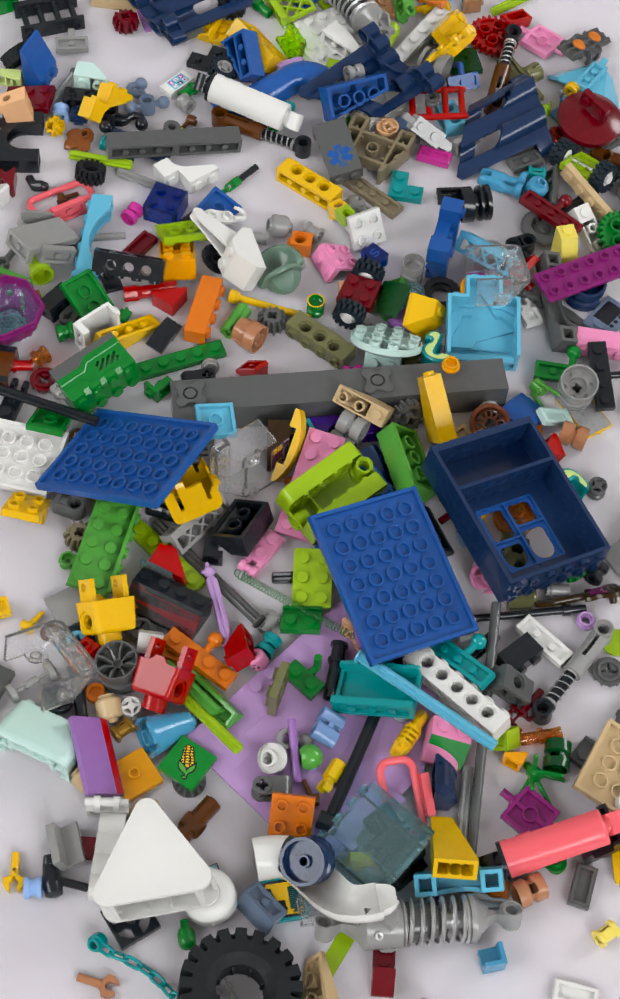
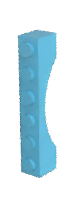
M92 193L91 200L87 201L88 213L84 215L85 227L81 228L82 241L78 242L77 250L79 254L75 256L74 265L76 268L72 270L71 278L89 268L92 269L91 245L94 236L111 220L114 208L112 195ZM93 272L94 276L98 280L99 275H96V272Z

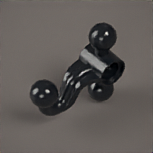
M118 106L109 108L104 113L99 124V129L104 134L111 132L113 127L126 126L133 120H136L135 126L137 130L145 131L148 128V122L144 115L137 112H130L126 115L118 112Z

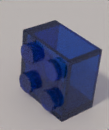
M156 182L143 204V219L157 224L178 222L188 207V191Z

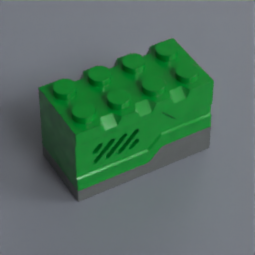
M111 331L48 371L53 382L49 389L55 399H62L69 407L92 414V409L95 407H104L112 396L119 397L127 386L134 387L141 381L135 360Z

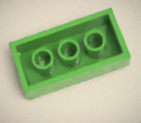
M391 422L376 434L384 455V461L389 470V476L393 481L396 491L416 486L424 504L435 496L436 493L421 469L426 456L417 431Z

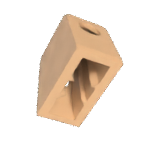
M25 86L0 94V115L3 114L7 123L34 121L33 107Z

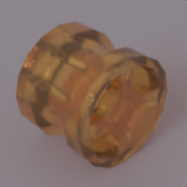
M43 345L37 351L29 353L37 368H41L44 363L52 361L49 351Z

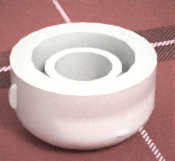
M209 867L219 888V898L209 907L187 910L185 912L196 924L214 928L231 918L237 907L238 895L231 878L226 873Z

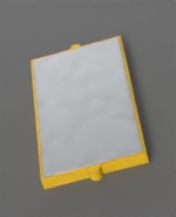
M593 401L584 410L577 412L568 410L577 428L583 426L590 429L587 439L597 434L600 435L602 431L612 427L610 421L601 411L596 412V406Z

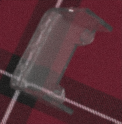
M514 244L466 246L465 273L483 272L484 276H503V278L477 279L475 306L504 307L530 283L531 274L520 246Z
M259 419L219 441L211 448L210 469L211 474L217 475L220 484H218L219 491L240 497L252 498L259 491L274 483V481L270 480L272 477L270 473L259 462L260 452L275 444L277 440Z
M51 620L5 635V662L22 656L34 664L46 661L52 665L60 679L43 686L42 712L73 702L96 675V662L67 625L60 620Z

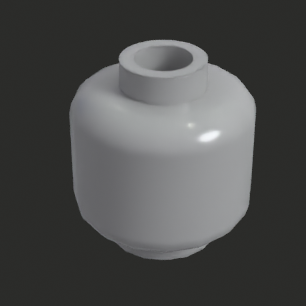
M274 214L271 218L267 219L266 231L269 232L270 236L285 238L288 233L292 232L293 224L288 216Z

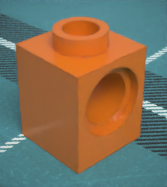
M293 230L292 237H288L287 245L297 249L302 257L310 258L314 233Z

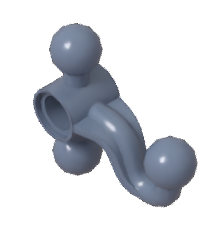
M140 77L135 82L129 83L126 87L127 93L131 94L133 98L139 99L140 103L128 101L124 108L127 113L140 110L142 115L152 116L155 113V107L166 109L170 105V100L166 96H161L158 100H154V96L147 94L145 91L148 84L146 79Z

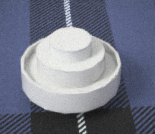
M279 743L264 744L258 752L257 761L259 767L267 774L281 772L287 763V753L284 747Z

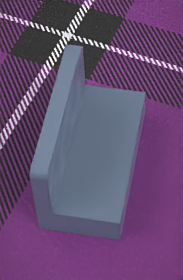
M258 881L242 892L236 907L259 931L265 932L264 937L288 913Z

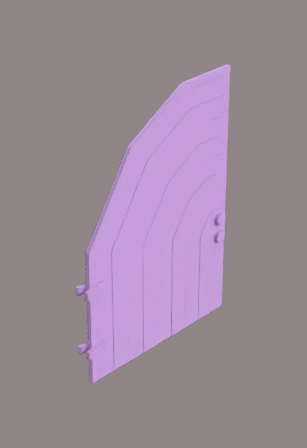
M342 600L324 615L326 619L329 618L328 622L330 620L332 622L335 621V624L338 623V626L341 625L344 617L350 621ZM321 624L320 635L302 634L270 662L265 669L256 674L228 699L244 714L241 720L228 729L243 745V749L239 754H234L203 723L199 724L195 730L186 736L217 757V761L211 769L268 824L271 801L258 802L251 795L253 781L256 777L288 775L292 778V794L306 796L307 794L302 782L293 783L290 749H285L287 763L285 768L277 774H267L261 770L257 761L259 749L266 743H276L275 736L280 729L288 728L287 719H296L297 736H300L304 733H310L312 726L316 723V717L324 705L332 709L330 701L323 699L325 688L310 701L288 682L276 716L268 715V706H265L267 699L266 691L268 686L273 683L275 667L279 668L281 661L291 663L295 659L309 669L313 666L314 656L320 654L322 656L321 669L315 676L326 684L329 670L327 659L331 655L332 647L330 645L332 640H343L349 644L348 649L345 651L344 658L346 661L354 660L358 653L350 638L340 634L341 628L337 633ZM422 683L421 690L438 700V696ZM418 702L416 714L418 710H423L421 715L425 711L429 715L430 720L435 713ZM340 714L346 718L343 729L340 730V736L332 749L314 739V745H317L323 753V761L314 770L301 768L302 780L306 779L312 793H319L320 805L314 807L311 835L325 838L331 844L336 858L344 851L348 854L351 851H358L359 844L355 840L366 830L363 820L381 806L376 777L378 763L390 757L389 752L395 739L405 724L411 723L413 719L398 722L391 717L380 718L340 811L339 817H342V821L335 836L316 829L315 824L321 810L327 811L342 774L337 783L333 784V788L329 793L324 791L321 794L316 790V786L323 779L322 775L332 759L339 758L347 765L368 716ZM426 723L421 729V736L406 755L416 763L418 774L424 773L425 763L421 762ZM287 735L283 736V742H288ZM405 764L388 766L384 770L389 803L398 812L405 806L404 803L406 802L402 795L412 786L409 768Z

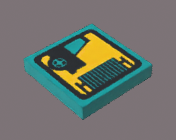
M271 879L259 882L288 911L286 916L276 924L309 919L306 899L286 880Z

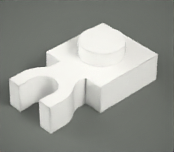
M526 298L524 300L525 305H521V321L525 328L528 329L542 324L543 318L536 307H530V301Z

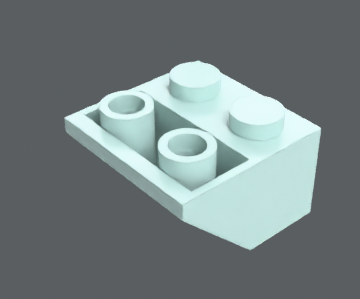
M77 62L73 73L75 88L98 91L101 82L107 83L106 76L94 63Z

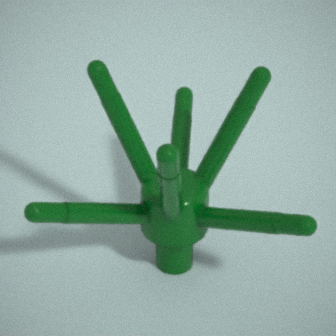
M535 754L533 765L529 761L523 765L528 778L520 792L529 784L530 790L533 791L534 783H536L544 799L552 804L540 780L544 777L565 782L564 774L541 770L537 766L538 754Z

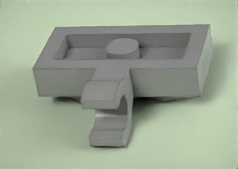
M68 28V37H55L56 54L89 53L88 36L75 37V28Z

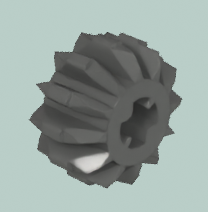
M269 306L268 309L263 307L262 312L258 314L257 321L268 327V334L272 333L275 336L276 332L281 334L282 330H285L287 316L283 309L279 310L278 306L275 308Z

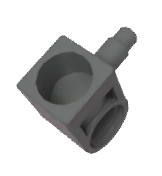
M61 493L56 494L52 501L53 513L75 521L81 520L86 516V506L83 497Z

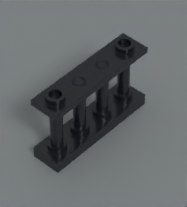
M24 0L13 3L15 19L22 18L24 26H20L23 41L29 39L35 30H38L40 35L45 37L68 32V28H75V30L85 29L84 15H77L75 11L77 0ZM68 9L71 17L61 18L59 11ZM53 12L55 20L46 21L44 14ZM37 15L40 23L30 25L28 17Z

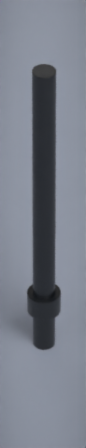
M562 604L561 607L501 612L500 620L525 618L528 614L532 617L551 615L571 616L573 613L587 611L586 604L573 606ZM490 613L473 615L476 618V622L490 621Z

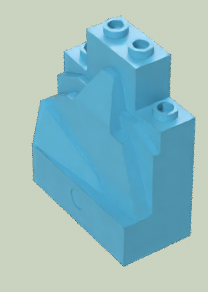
M466 275L464 293H448L446 300L444 354L454 356L459 361L502 358L505 371H516L521 356V297L514 295L503 296V276Z

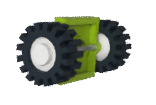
M560 138L559 142L555 143V147L553 146V150L549 153L551 155L548 157L550 165L554 166L557 164L562 171L571 162L586 181H589L593 189L600 193L609 191L610 187H613V182H616L615 178L618 177V166L605 159L598 161L582 151L578 153V145L567 138Z

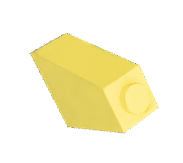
M574 224L556 226L550 251L560 252L562 264L578 259V235Z

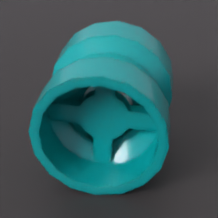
M266 631L263 635V640L257 643L255 649H262L268 658L272 659L275 650L282 645V640L277 634Z

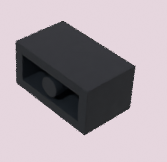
M526 632L498 653L496 665L509 664L520 673L525 674L530 665L535 666L541 661L544 648Z

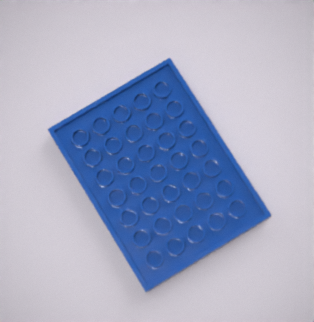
M97 409L93 415L100 418L98 425L92 426L85 423L37 480L35 486L38 490L158 509L219 428L216 423Z
M416 486L315 514L307 519L370 667L479 630Z

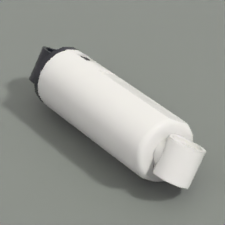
M198 72L193 85V89L205 93V101L216 104L226 110L234 111L279 131L286 127L298 132L304 119L303 115L291 111V104L243 85L239 81L229 79L217 72L213 73L211 77Z

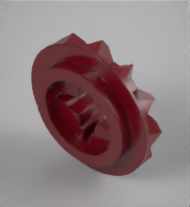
M42 367L32 372L29 380L33 390L36 389L39 393L41 391L47 393L50 390L49 388L53 382L48 371L52 370V368ZM41 378L44 380L48 379V384L41 382Z

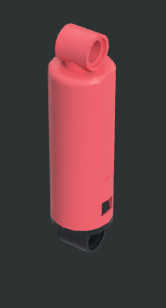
M598 809L531 832L529 830L515 835V837L495 842L497 851L478 857L480 867L503 865V872L506 873L507 879L511 880L522 874L531 873L543 869L545 866L609 845V836L620 833V809L603 815L600 814Z

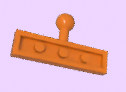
M174 626L163 638L166 641L165 648L177 657H180L183 646L197 650L198 654L193 669L224 692L237 678L238 674L210 654L213 648H218L223 644L224 639L219 632H212L208 636V643L204 648Z

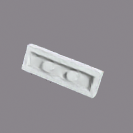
M530 614L515 627V631L521 636L528 632L544 648L542 654L559 669L574 654Z

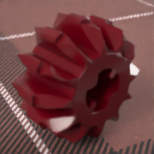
M126 8L123 11L119 9V12L114 13L112 19L113 27L119 34H133V31H137L140 24L137 12H133L132 9L129 11Z

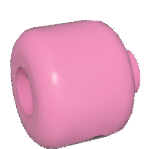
M256 648L254 649L256 659L251 661L249 666L254 671H262L268 666L269 658L262 649Z

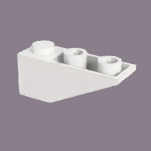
M589 203L582 204L567 212L566 214L584 225L578 237L592 253L600 251L603 245L597 244L600 238L596 237L599 233L596 229L599 226Z

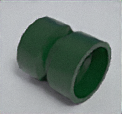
M561 737L547 738L544 746L545 756L543 757L542 769L564 775L568 774L570 771L569 757L571 756L572 743Z

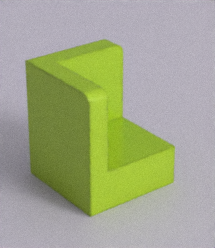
M511 726L497 739L498 744L494 751L508 752L520 747L519 726Z

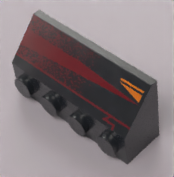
M145 567L141 568L129 587V596H134L135 615L147 618L152 623L168 631L174 626L191 640L195 638L211 615L212 599Z

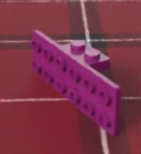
M620 244L535 273L533 278L549 303L620 279Z

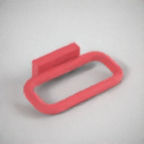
M74 180L30 197L27 200L26 207L28 210H36L33 204L78 186L84 187L88 193L87 195L77 197L46 210L53 212V218L60 217L65 222L86 214L85 203L91 200L92 193L95 194L89 184L85 186L84 183L80 184L79 181Z
M400 755L385 758L378 763L376 768L381 806L387 803L390 808L384 774L385 768L398 764L407 765L419 822L418 830L407 833L410 839L419 840L427 831L426 817L436 815L429 772L418 774L416 763L408 756Z

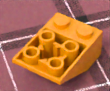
M159 241L160 258L167 259L164 281L196 279L194 241L191 243H176L172 246L164 245L162 241Z

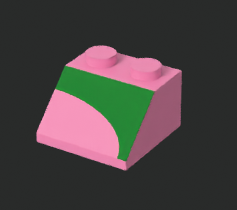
M434 715L426 723L421 762L433 765L435 755L439 753L453 765L456 772H461L471 746L472 738L440 716Z

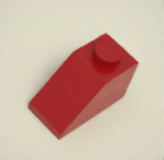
M159 543L148 562L151 571L158 572V574L165 575L166 578L186 586L187 580L177 549L170 544L164 545Z
M242 623L237 626L224 646V661L228 667L232 666L236 672L250 665L251 661L256 659L252 635Z

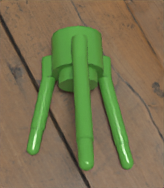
M535 378L529 385V389L532 391L530 396L542 407L544 405L538 398L539 395L544 396L549 391L554 395L560 396L559 392L546 385L539 378Z

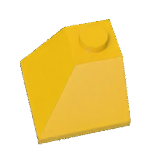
M410 293L402 325L413 335L421 337V341H424L428 332L435 331L443 324L446 307L437 299Z

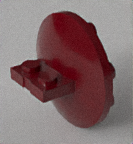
M587 88L583 92L571 94L561 102L557 111V124L560 131L577 145L602 148L615 141L620 134V111L611 100L600 94L593 93Z

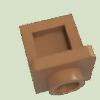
M462 0V13L480 12L484 0Z

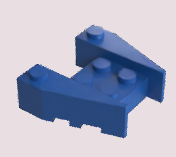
M447 196L443 197L434 235H431L427 248L426 278L447 276L449 259L453 257L455 251L454 246L457 241L461 218L464 219L466 208H463L464 200Z

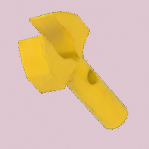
M17 851L12 852L10 874L7 877H3L2 881L5 890L9 894L10 885L14 879L18 883L17 893L19 894L23 890L24 877L19 875L20 852Z

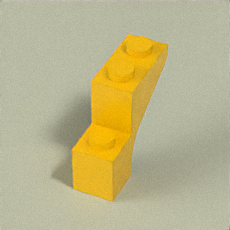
M108 81V84L101 82L96 96L83 97L78 116L100 123L104 113L109 108L132 101L133 96L127 93V89L118 88L116 83Z

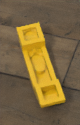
M297 408L290 423V426L296 428L289 451L284 464L276 462L271 481L279 483L291 472L303 448L306 437L305 411Z

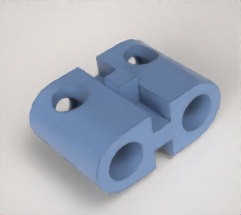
M324 705L316 717V723L312 726L309 736L332 749L340 736L339 732L343 729L346 718Z

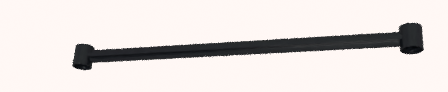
M404 656L393 659L392 663L403 664L402 658ZM367 717L327 811L321 810L315 824L316 829L334 836L337 834L342 821V817H339L340 811L381 717Z

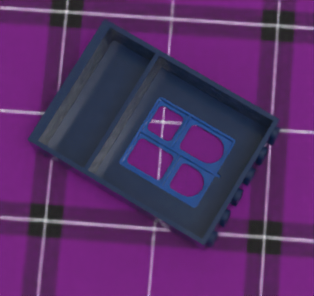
M530 415L430 447L421 469L499 603L504 601L511 602L518 596L530 595L537 589L544 590L551 584L556 582L557 584L563 583L570 577L577 578L586 571L593 572L600 567V563L607 557L611 546ZM521 502H527L536 519L519 525L515 522L508 507ZM494 511H500L514 536L500 542H495L483 523L481 516ZM537 527L543 528L554 547L553 555L548 558L536 555L525 539L523 532ZM519 544L526 554V565L518 568L509 565L501 554L502 549Z

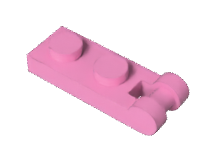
M269 529L250 555L240 561L237 568L242 572H248L249 576L255 579L283 546L285 538Z

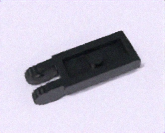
M13 378L10 387L17 389L19 379ZM25 380L20 391L27 393L30 382ZM4 397L0 404V418L15 421L23 403Z

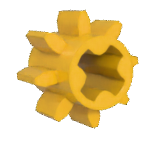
M60 116L48 117L45 123L46 133H51V137L63 135L62 133L66 129L64 120H60Z

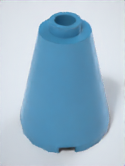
M189 712L138 718L136 726L140 725V730L137 731L140 745L146 753L150 752V758L157 757L176 744L182 735L186 737L195 730L196 719Z

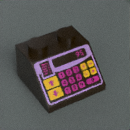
M268 419L267 472H271L275 468L276 462L282 463L286 459L294 436V428H290L291 420Z

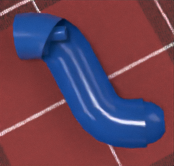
M297 61L277 69L248 87L285 101L298 94V88L329 67L312 61ZM228 110V112H230V113H233V114H236V115H239V116H241V117L246 118L245 116H243V115H241V114H238V113H236V112H234V111H229V110Z

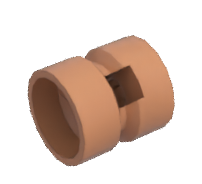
M565 420L558 438L562 445L568 446L570 444L573 449L582 452L590 429L583 426L577 428L575 423Z
M538 871L527 875L525 880L520 878L509 883L512 899L521 904L522 909L533 905V901L538 903L549 898L548 886Z

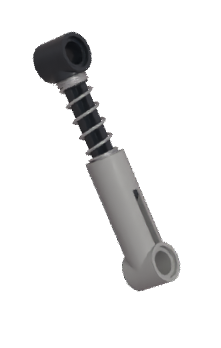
M601 619L594 624L591 633L563 667L564 674L560 675L559 680L555 681V686H552L550 692H547L543 698H538L534 701L532 706L533 722L538 725L550 723L552 714L556 710L557 702L561 701L562 695H566V690L570 689V685L581 679L604 647L611 643L614 626L609 620ZM539 710H544L546 713H540Z

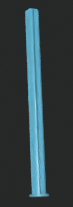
M362 649L355 656V663L359 662L487 749L494 750L497 746L498 741L384 664L381 663L370 667Z

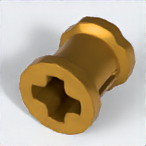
M125 716L120 723L114 727L110 726L109 730L116 742L120 743L122 738L131 732L134 733L136 728L132 721Z

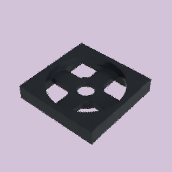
M100 911L122 951L161 929V925L155 916L149 917V925L143 932L139 926L142 919L135 920L133 924L120 922L112 925L104 917L103 912ZM127 929L131 930L135 937L126 938L118 933Z

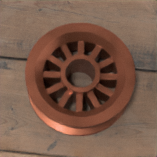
M482 404L472 412L469 428L471 433H475L479 429H487L485 421L489 418L493 419L495 426L500 425L498 422L502 420L504 423L510 422V416L503 407L497 404ZM486 410H490V416H488ZM493 410H494V411H497V413H496V415H495L494 417H492V416H493ZM482 412H484L485 418L480 415ZM500 414L502 418L496 420V418ZM478 416H479L483 421H476V420H477V418H478ZM476 423L482 424V426L476 428Z

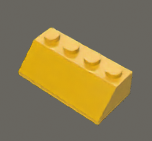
M236 18L226 32L228 36L243 28L257 32L265 73L270 74L276 71V65L281 61L287 60L255 25L242 19Z

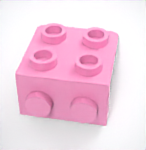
M320 243L310 257L325 283H331L339 271L352 272L357 261L346 245Z

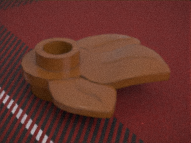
M90 128L69 130L66 133L68 138L64 143V149L76 148L77 151H89L90 143L94 140L93 131Z

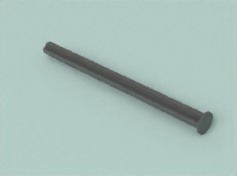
M156 519L151 524L152 528L160 536L169 529L160 519ZM180 538L177 539L183 547L185 543ZM188 549L181 555L201 574V571L205 568V562L192 549ZM215 573L214 576L218 580L221 594L253 624L254 628L259 627L265 620V616L260 615Z

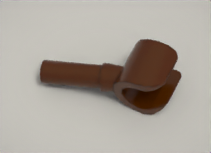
M191 114L187 115L186 122L181 127L185 129L189 124L196 126L198 123L197 117Z
M74 192L67 195L59 193L57 195V204L67 202L68 199L78 196L79 193Z
M303 779L302 784L307 796L316 797L315 806H319V793H312L307 780Z

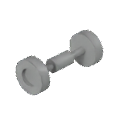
M49 662L42 665L45 673L23 682L24 685L14 689L11 683L4 686L14 704L20 701L18 692L25 688L27 690L40 683L39 680L48 676L51 682L58 680V676Z

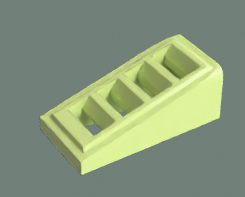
M0 68V85L7 87L23 86L22 70Z

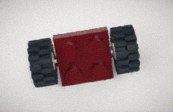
M365 257L359 258L352 272H348L336 297L337 304L332 312V318L335 319V323L339 322L340 327L343 325L345 326L344 329L349 328L353 330V328H356V325H363L367 312L370 313L386 273L384 266H381L380 262L376 263L377 260L374 259L372 261L369 257L367 260Z

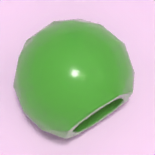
M306 744L299 749L301 768L314 770L321 765L323 753L317 745Z

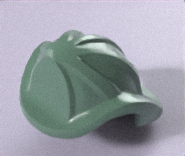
M287 244L274 245L261 252L266 269L257 282L260 289L268 288L271 292L279 295H287L295 291L301 280V271L306 268L305 260L300 252Z

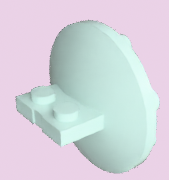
M377 323L376 326L356 325V328L351 331L350 341L355 346L366 351L363 368L401 365L402 358L421 353L423 347L420 340L421 337L405 332L403 327L396 326L390 328L386 324Z

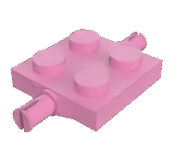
M541 24L532 29H527L523 25L520 26L522 33L525 34V37L520 40L522 47L544 60L553 53H557L561 57L564 56L557 49L560 42L564 40L563 37Z

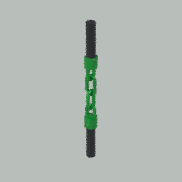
M254 164L241 175L234 177L225 184L224 189L221 191L224 193L233 191L245 179L259 170L258 165ZM191 212L178 222L191 220Z

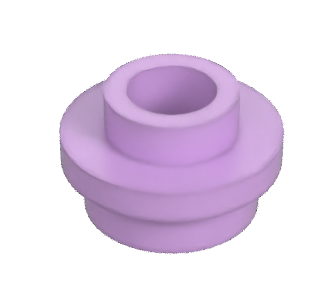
M584 611L577 615L575 623L579 629L589 631L594 628L596 620L592 613Z

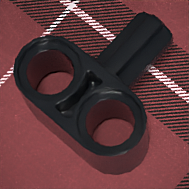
M530 233L511 237L506 240L504 249L525 259L534 253L537 239Z

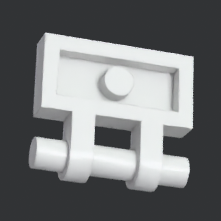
M99 795L85 797L87 817H100L101 812L127 814L128 819L130 817L129 799H121L120 796L101 798Z

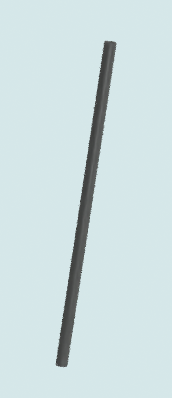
M497 601L491 603L485 666L490 670L496 664L501 603ZM488 686L482 691L484 696L488 695L492 698L493 693L488 690ZM486 714L484 717L489 718L490 714ZM478 742L467 842L475 854L477 852L487 748Z

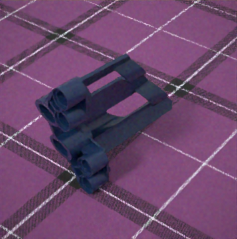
M128 0L148 20L151 29L158 36H164L172 46L188 41L186 33L253 6V0H228L229 2L202 14H197L193 6L204 0Z
M372 21L358 30L363 46L298 88V95L307 100H320L318 87L334 84L340 79L345 80L343 68L361 63L365 69V76L375 73H386L388 91L401 93L383 105L369 100L349 113L351 114L357 110L364 112L368 117L381 118L423 91L428 94L434 93L445 85V81L439 73L434 72L432 64L427 60L418 66L413 65L411 67L403 63L396 50L390 47L388 37L384 33L381 34L377 24Z
M522 73L508 80L509 85L469 105L467 111L469 118L466 120V126H464L457 178L464 180L480 172L482 168H488L531 146L537 149L542 158L550 155L549 153L555 145L548 131L545 109L540 103L533 76L529 77ZM505 97L506 102L502 108L481 118L482 108ZM500 130V138L496 146L474 157L476 141Z

